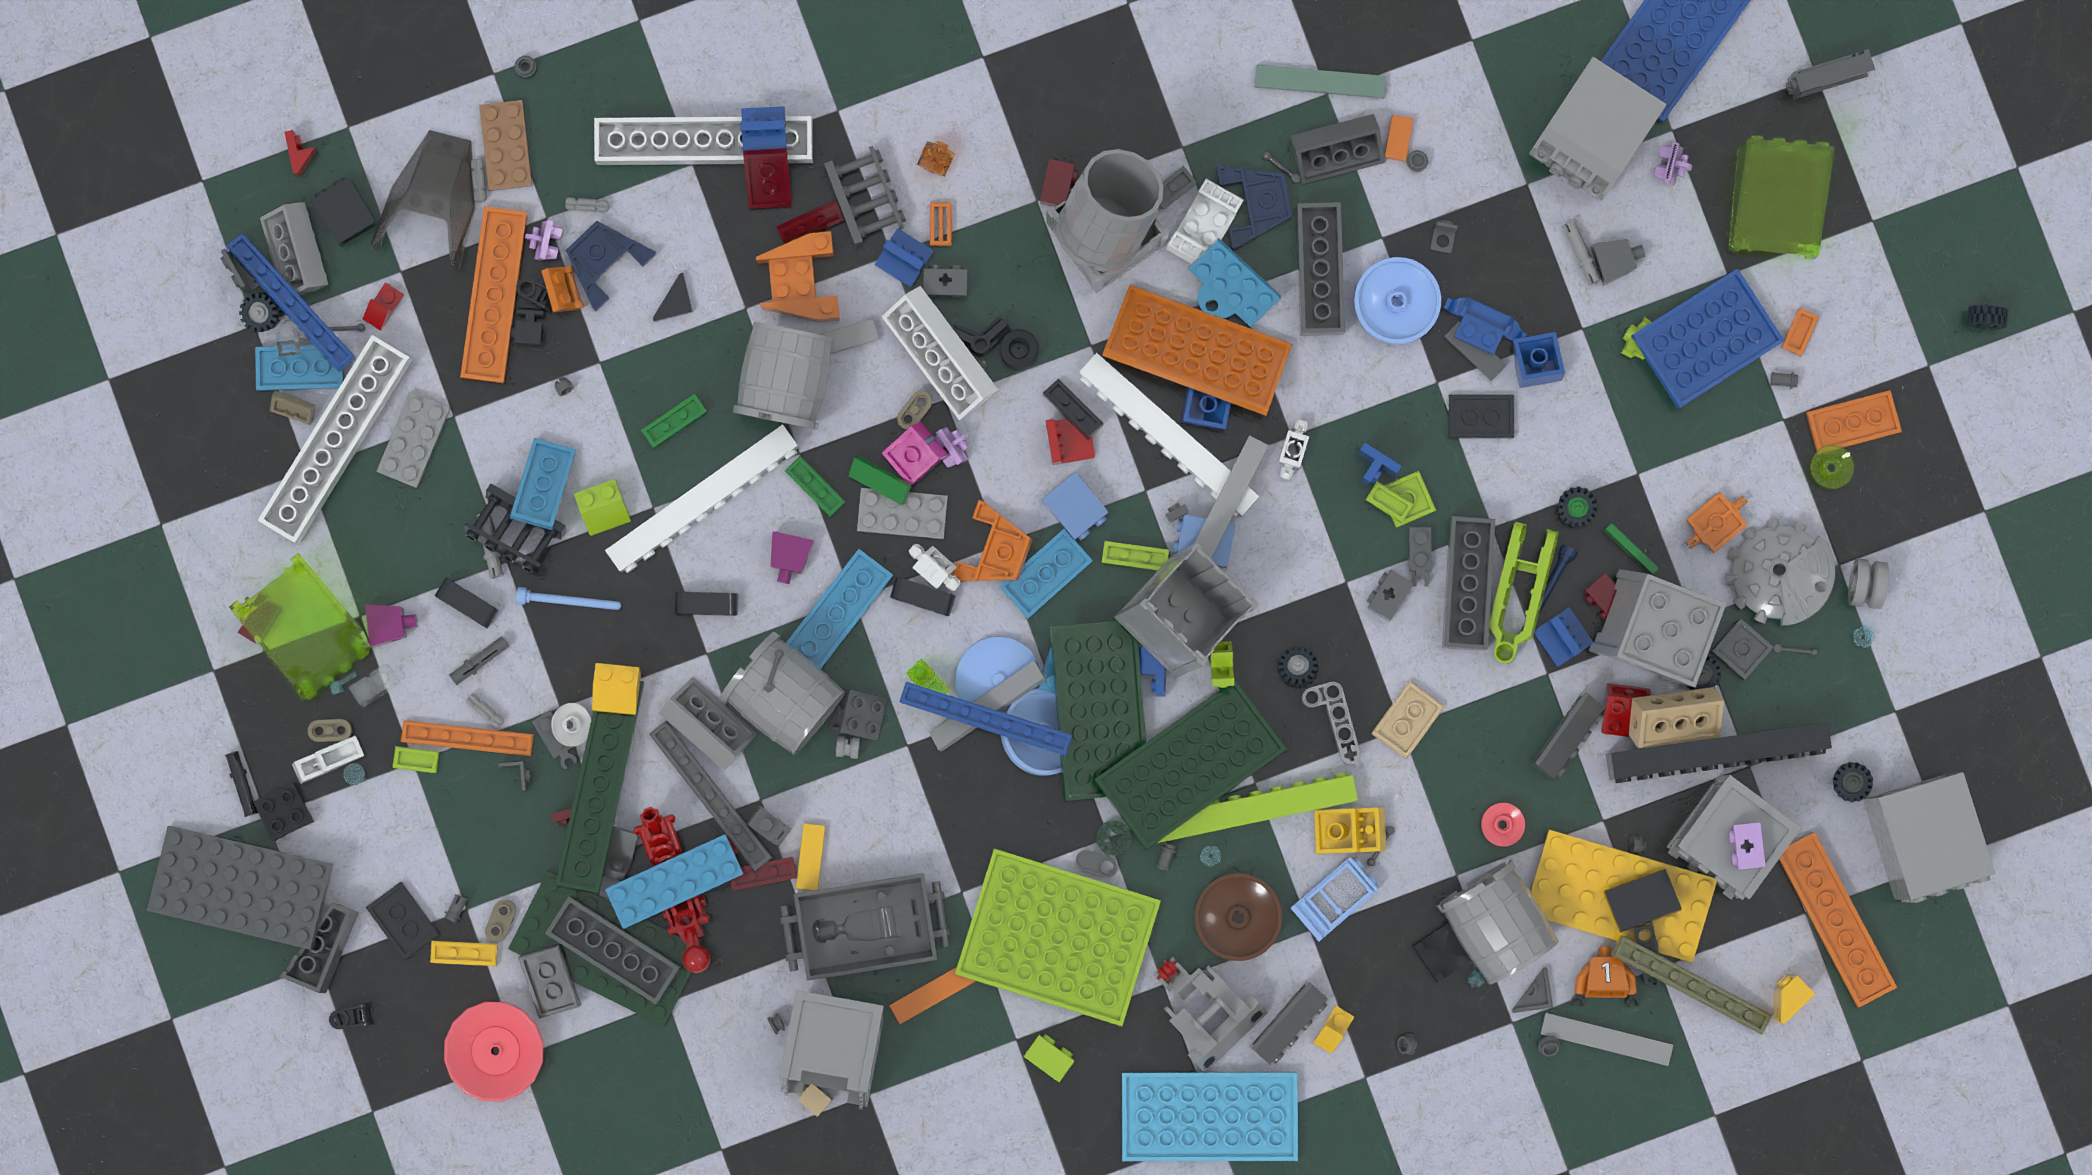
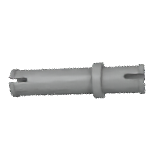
M1573 220L1568 222L1567 225L1564 224L1562 227L1579 260L1578 266L1583 269L1589 285L1602 280L1594 264L1595 259L1591 257L1576 225V221Z
M489 516L481 530L493 536L494 532ZM483 544L485 552L483 558L487 561L490 579L504 576L499 559L501 554L497 551H489Z

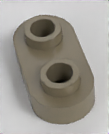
M917 391L907 401L897 416L898 424L902 429L907 430L910 426L921 421L930 410L932 398L929 393ZM922 398L926 403L924 406H919L917 401ZM906 416H911L912 422L906 423L904 421V418Z
M344 719L315 720L308 727V735L316 742L344 741L352 735V726ZM340 726H343L345 728L344 734L338 733V728ZM318 727L323 728L322 735L316 733Z
M501 900L495 904L485 928V935L492 942L503 941L509 932L516 914V907L511 901ZM502 907H506L508 909V913L506 915L501 914L500 909ZM494 927H498L500 930L497 936L492 933Z

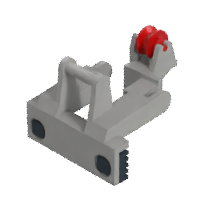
M1173 957L1168 962L1163 959L1164 965L1162 967L1156 966L1159 970L1154 976L1168 991L1173 988L1185 1000L1197 988L1208 1000L1211 997L1215 1000L1196 1020L1184 1008L1175 1015L1167 1005L1164 1007V1010L1172 1017L1169 1021L1195 1047L1188 1056L1206 1073L1268 1012L1252 995L1243 1001L1209 965L1206 967V970L1215 978L1213 981L1200 968L1190 976ZM1222 1007L1230 1016L1209 1035L1202 1026Z

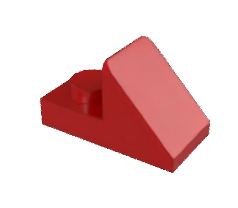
M293 130L286 131L284 133L293 174L296 177H300L316 155L317 149L313 147L300 150V148H303L300 135H297Z
M385 282L375 299H370L362 319L381 331L404 297V294Z

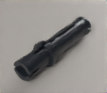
M239 751L226 754L225 757L231 771L229 775L230 778H233L244 817L257 814L258 811L253 802L254 799L246 778L247 770L243 768Z

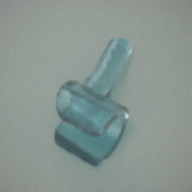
M354 671L345 678L332 682L330 685L332 694L337 695L344 692L342 685L358 676L357 673Z

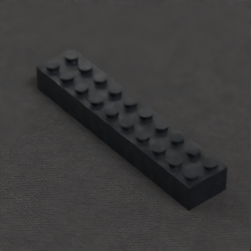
M1826 722L1605 755L1609 780L1615 779L1617 784L1630 782L1631 777L1637 776L1638 781L1651 779L1653 774L1658 773L1659 777L1675 775L1674 771L1680 770V774L1696 772L1698 767H1701L1702 771L1718 769L1719 764H1723V768L1740 766L1739 762L1744 761L1745 765L1761 763L1762 758H1766V762L1783 760V755H1788V759L1805 757L1804 752H1809L1810 756L1827 754L1826 749H1831L1832 745L1829 725Z

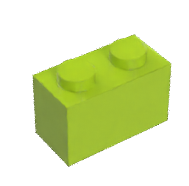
M1045 1034L1043 1037L1038 1035L1024 1057L1060 1082L1075 1060L1071 1058L1074 1054L1064 1047L1061 1050L1054 1046L1056 1041Z

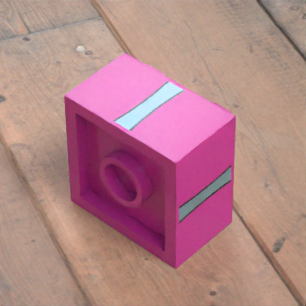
M920 421L910 426L882 452L900 476L912 485L923 478L948 455Z

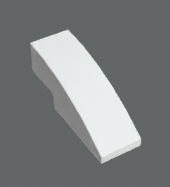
M353 736L297 760L292 766L300 784H303L363 757L364 754L356 736Z

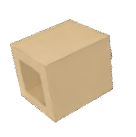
M811 1083L810 1086L806 1084L803 1086L802 1095L798 1101L818 1117L832 1101V1098L820 1087Z

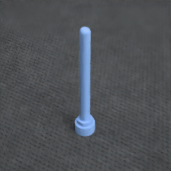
M519 586L517 589L516 604L525 605L530 603V601L612 610H619L621 608V603L618 601L534 593L531 590H527V587Z

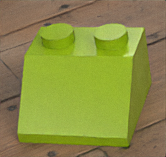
M616 479L574 493L590 536L631 522Z

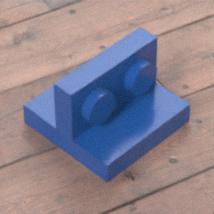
M785 106L741 108L742 122H740L743 150L787 148Z
M897 228L891 239L885 242L883 252L874 265L912 288L933 255L934 250Z
M1364 443L1357 453L1372 463L1361 479V482L1367 486L1370 482L1375 483L1383 471L1394 477L1401 468L1400 464L1367 443Z
M1570 607L1535 629L1534 635L1556 667H1559L1582 652L1591 643H1594Z

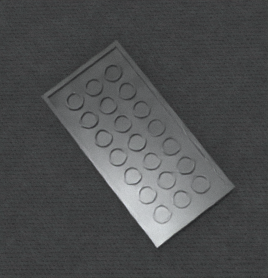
M168 826L147 911L313 950L334 864Z

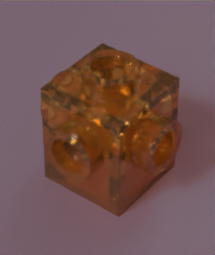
M937 140L936 143L927 141L917 165L932 174L945 177L955 153L948 149L949 145Z

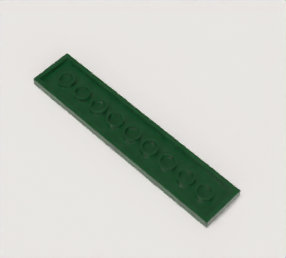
M640 681L636 715L593 711L555 883L557 887L599 894L645 684L644 681Z

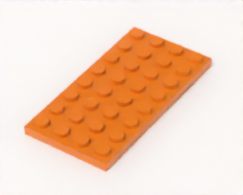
M1129 285L1102 356L1267 415L1292 344Z

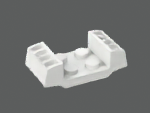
M1205 179L1190 209L1168 243L1166 250L1192 264L1218 238L1222 240L1244 199L1209 179Z

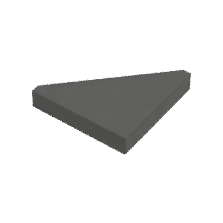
M1547 967L1542 968L1513 1007L1512 1013L1553 1008Z

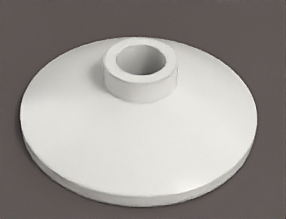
M564 704L553 715L551 723L553 735L558 742L565 746L574 747L581 745L587 740L591 717L588 711L579 704ZM567 721L570 722V728H569V729H568L567 726H566Z

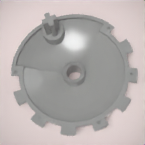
M1772 519L1767 521V528L1755 532L1753 527L1746 530L1742 534L1746 540L1739 550L1734 547L1731 548L1728 559L1733 560L1734 563L1732 573L1726 574L1727 586H1735L1739 597L1733 601L1740 610L1747 606L1756 613L1754 620L1766 624L1767 618L1781 619V626H1790L1809 619L1825 605L1834 587L1835 563L1826 541L1820 535L1814 539L1804 532L1807 527L1805 524L1795 521L1793 527L1780 526V519ZM1778 566H1783L1786 569L1785 573L1781 576L1774 574V569Z

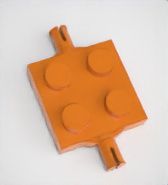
M1718 492L1686 519L1695 534L1685 542L1687 546L1692 543L1689 546L1692 549L1699 542H1703L1715 553L1748 525L1742 519L1739 509L1748 503L1747 499L1741 502L1745 498L1742 495L1732 503L1726 500L1721 492Z

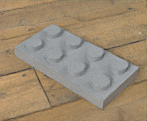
M409 392L376 472L418 489L451 408Z
M861 488L857 532L944 540L948 496L909 492L906 503L901 505L873 489Z

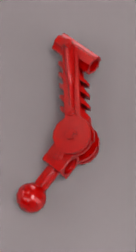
M652 807L644 809V812L640 815L642 825L634 827L633 831L636 835H640L652 865L656 866L682 854V848L673 825L676 822L675 815L671 814L663 817L658 809ZM701 894L663 911L665 920L668 919L670 924L667 930L668 934L671 936L678 933L683 943L686 942L687 950L683 954V964L688 971L693 973L703 972L710 964V954L708 950L700 946L698 939L704 936L702 924L708 923L710 920L705 906H707L704 895L701 896Z

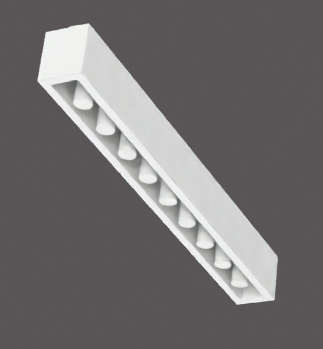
M1096 353L1079 372L1081 376L1079 380L1088 388L1093 386L1098 391L1096 395L1104 402L1109 400L1114 405L1112 409L1121 417L1126 415L1130 419L1128 423L1137 431L1139 429L1143 430L1146 433L1145 438L1151 444L1155 445L1157 443L1163 448L1161 452L1171 460L1173 457L1179 462L1177 466L1184 473L1190 472L1194 475L1195 478L1193 480L1201 488L1206 486L1211 490L1210 495L1217 500L1231 471ZM1247 487L1233 516L1239 515L1242 517L1256 502L1259 495Z
M782 424L605 550L621 573L624 571L626 573L631 572L638 566L636 564L641 559L646 561L655 554L654 550L659 546L664 548L673 542L672 537L679 533L681 536L691 529L690 524L695 521L698 523L709 516L707 512L713 508L715 510L720 509L726 504L725 500L731 495L735 498L744 491L743 487L748 483L751 485L755 484L762 478L760 476L767 470L769 473L779 467V461L784 458L788 460L796 455V449L799 448Z

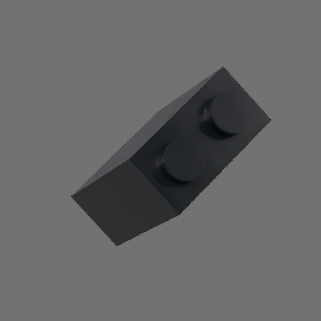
M344 177L333 183L334 186L332 188L320 190L315 194V198L312 199L336 242L341 247L378 225L349 177L347 179Z

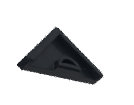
M683 273L678 275L653 316L654 322L693 312Z

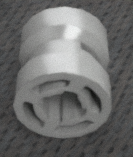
M838 735L836 757H844L846 755L850 756V758L858 759L860 738L852 737L848 739L845 736Z

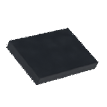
M1448 395L1449 439H1514V395Z
M1666 869L1604 891L1605 898L1620 933L1682 910Z
M403 882L398 883L366 907L403 960L408 959L440 935Z

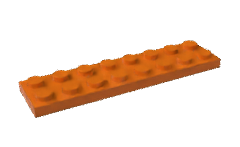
M484 206L461 378L496 383L505 382L511 328L517 296L516 285L519 281L528 213L525 211Z
M1812 832L1791 843L1779 858V861L1857 1008L1897 988L1816 833Z

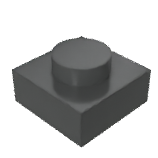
M1177 503L1167 509L1169 513L1165 516L1168 522L1171 523L1184 516V514H1188L1189 511L1185 504L1180 506Z

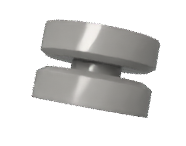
M1855 559L1851 569L1848 588V603L1850 606L1861 607L1866 601L1869 608L1882 609L1889 578L1887 562L1875 561L1870 567L1868 560Z

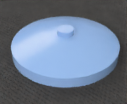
M1387 258L1373 264L1360 278L1354 293V309L1359 323L1369 335L1388 344H1407L1424 336L1435 324L1441 308V293L1436 279L1426 267L1408 258Z
M992 637L977 642L965 652L956 670L955 685L959 699L973 703L1032 661L1038 663L1036 657L1025 645L1011 638ZM1007 707L1000 712L1005 713Z
M1033 689L1009 705L1005 711L1006 714L1058 730L1056 697L1053 693L1041 689ZM1001 735L1003 747L1007 755L1020 769L1039 776H1049L1061 772L1060 754Z

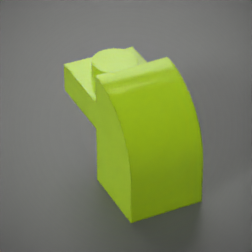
M1221 641L1210 654L1212 687L1225 688L1234 686L1232 641Z

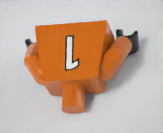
M1599 947L1598 957H1591L1590 962L1583 965L1576 977L1574 988L1576 994L1571 998L1572 1006L1576 998H1580L1582 1000L1581 1007L1584 1006L1582 994H1585V997L1625 998L1624 1003L1627 1007H1630V999L1634 998L1635 1006H1638L1639 999L1635 996L1637 989L1634 973L1622 960L1612 957L1611 947Z

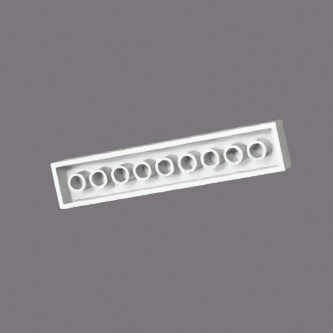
M785 116L788 164L813 163L812 116ZM742 117L594 118L595 163L597 165L744 164L740 126Z
M374 335L370 337L260 515L259 522L292 542L300 544L413 361L410 357Z

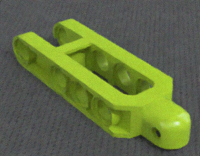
M1519 522L1514 524L1489 622V627L1497 639L1494 656L1502 664L1512 663L1516 658L1518 647L1531 640L1534 636L1558 540L1557 531L1547 529L1545 546L1541 549L1537 564L1519 559L1527 524ZM1516 570L1537 574L1534 589H1531L1530 592L1532 596L1529 609L1525 612L1526 621L1524 629L1520 634L1506 632L1502 627Z

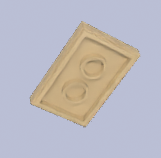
M1409 681L1371 734L1407 759L1445 706Z

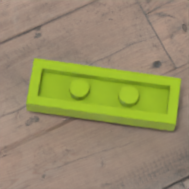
M1105 541L1102 563L1157 571L1167 561L1169 550Z

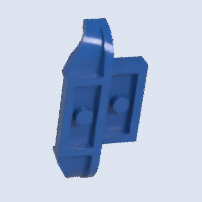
M1448 298L1444 306L1446 311L1462 319L1454 338L1491 355H1494L1502 337L1513 342V339L1527 336L1511 316L1477 302L1472 298Z

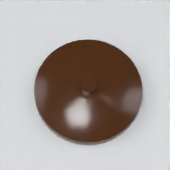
M1242 873L1228 874L1211 882L1201 893L1195 908V926L1203 944L1215 955L1231 961L1251 960L1265 953L1277 939L1282 924L1281 905L1274 891L1261 879Z

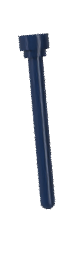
M1564 544L1559 551L1561 553L1559 555L1560 560L1546 584L1540 612L1568 562L1571 563L1572 560H1575L1578 554L1576 550Z

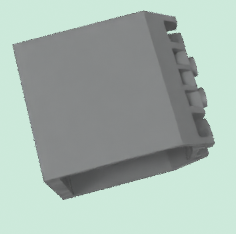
M1592 57L1529 155L1550 168L1549 171L1553 175L1566 178L1568 180L1567 183L1573 188L1579 189L1580 187L1602 201L1667 104L1595 57Z

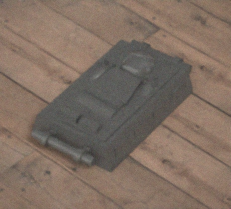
M924 873L794 893L796 915L790 916L789 905L780 906L781 917L779 918L780 924H783L787 950L785 958L789 963L790 972L798 970V959L804 960L807 981L937 960L934 938L940 937L941 947L950 946L948 935H951L950 928H947L943 903L945 896L944 891H941L940 881L931 882L933 893L927 894ZM930 900H934L939 930L935 931L932 929L928 903ZM793 922H798L802 952L795 951L791 925Z

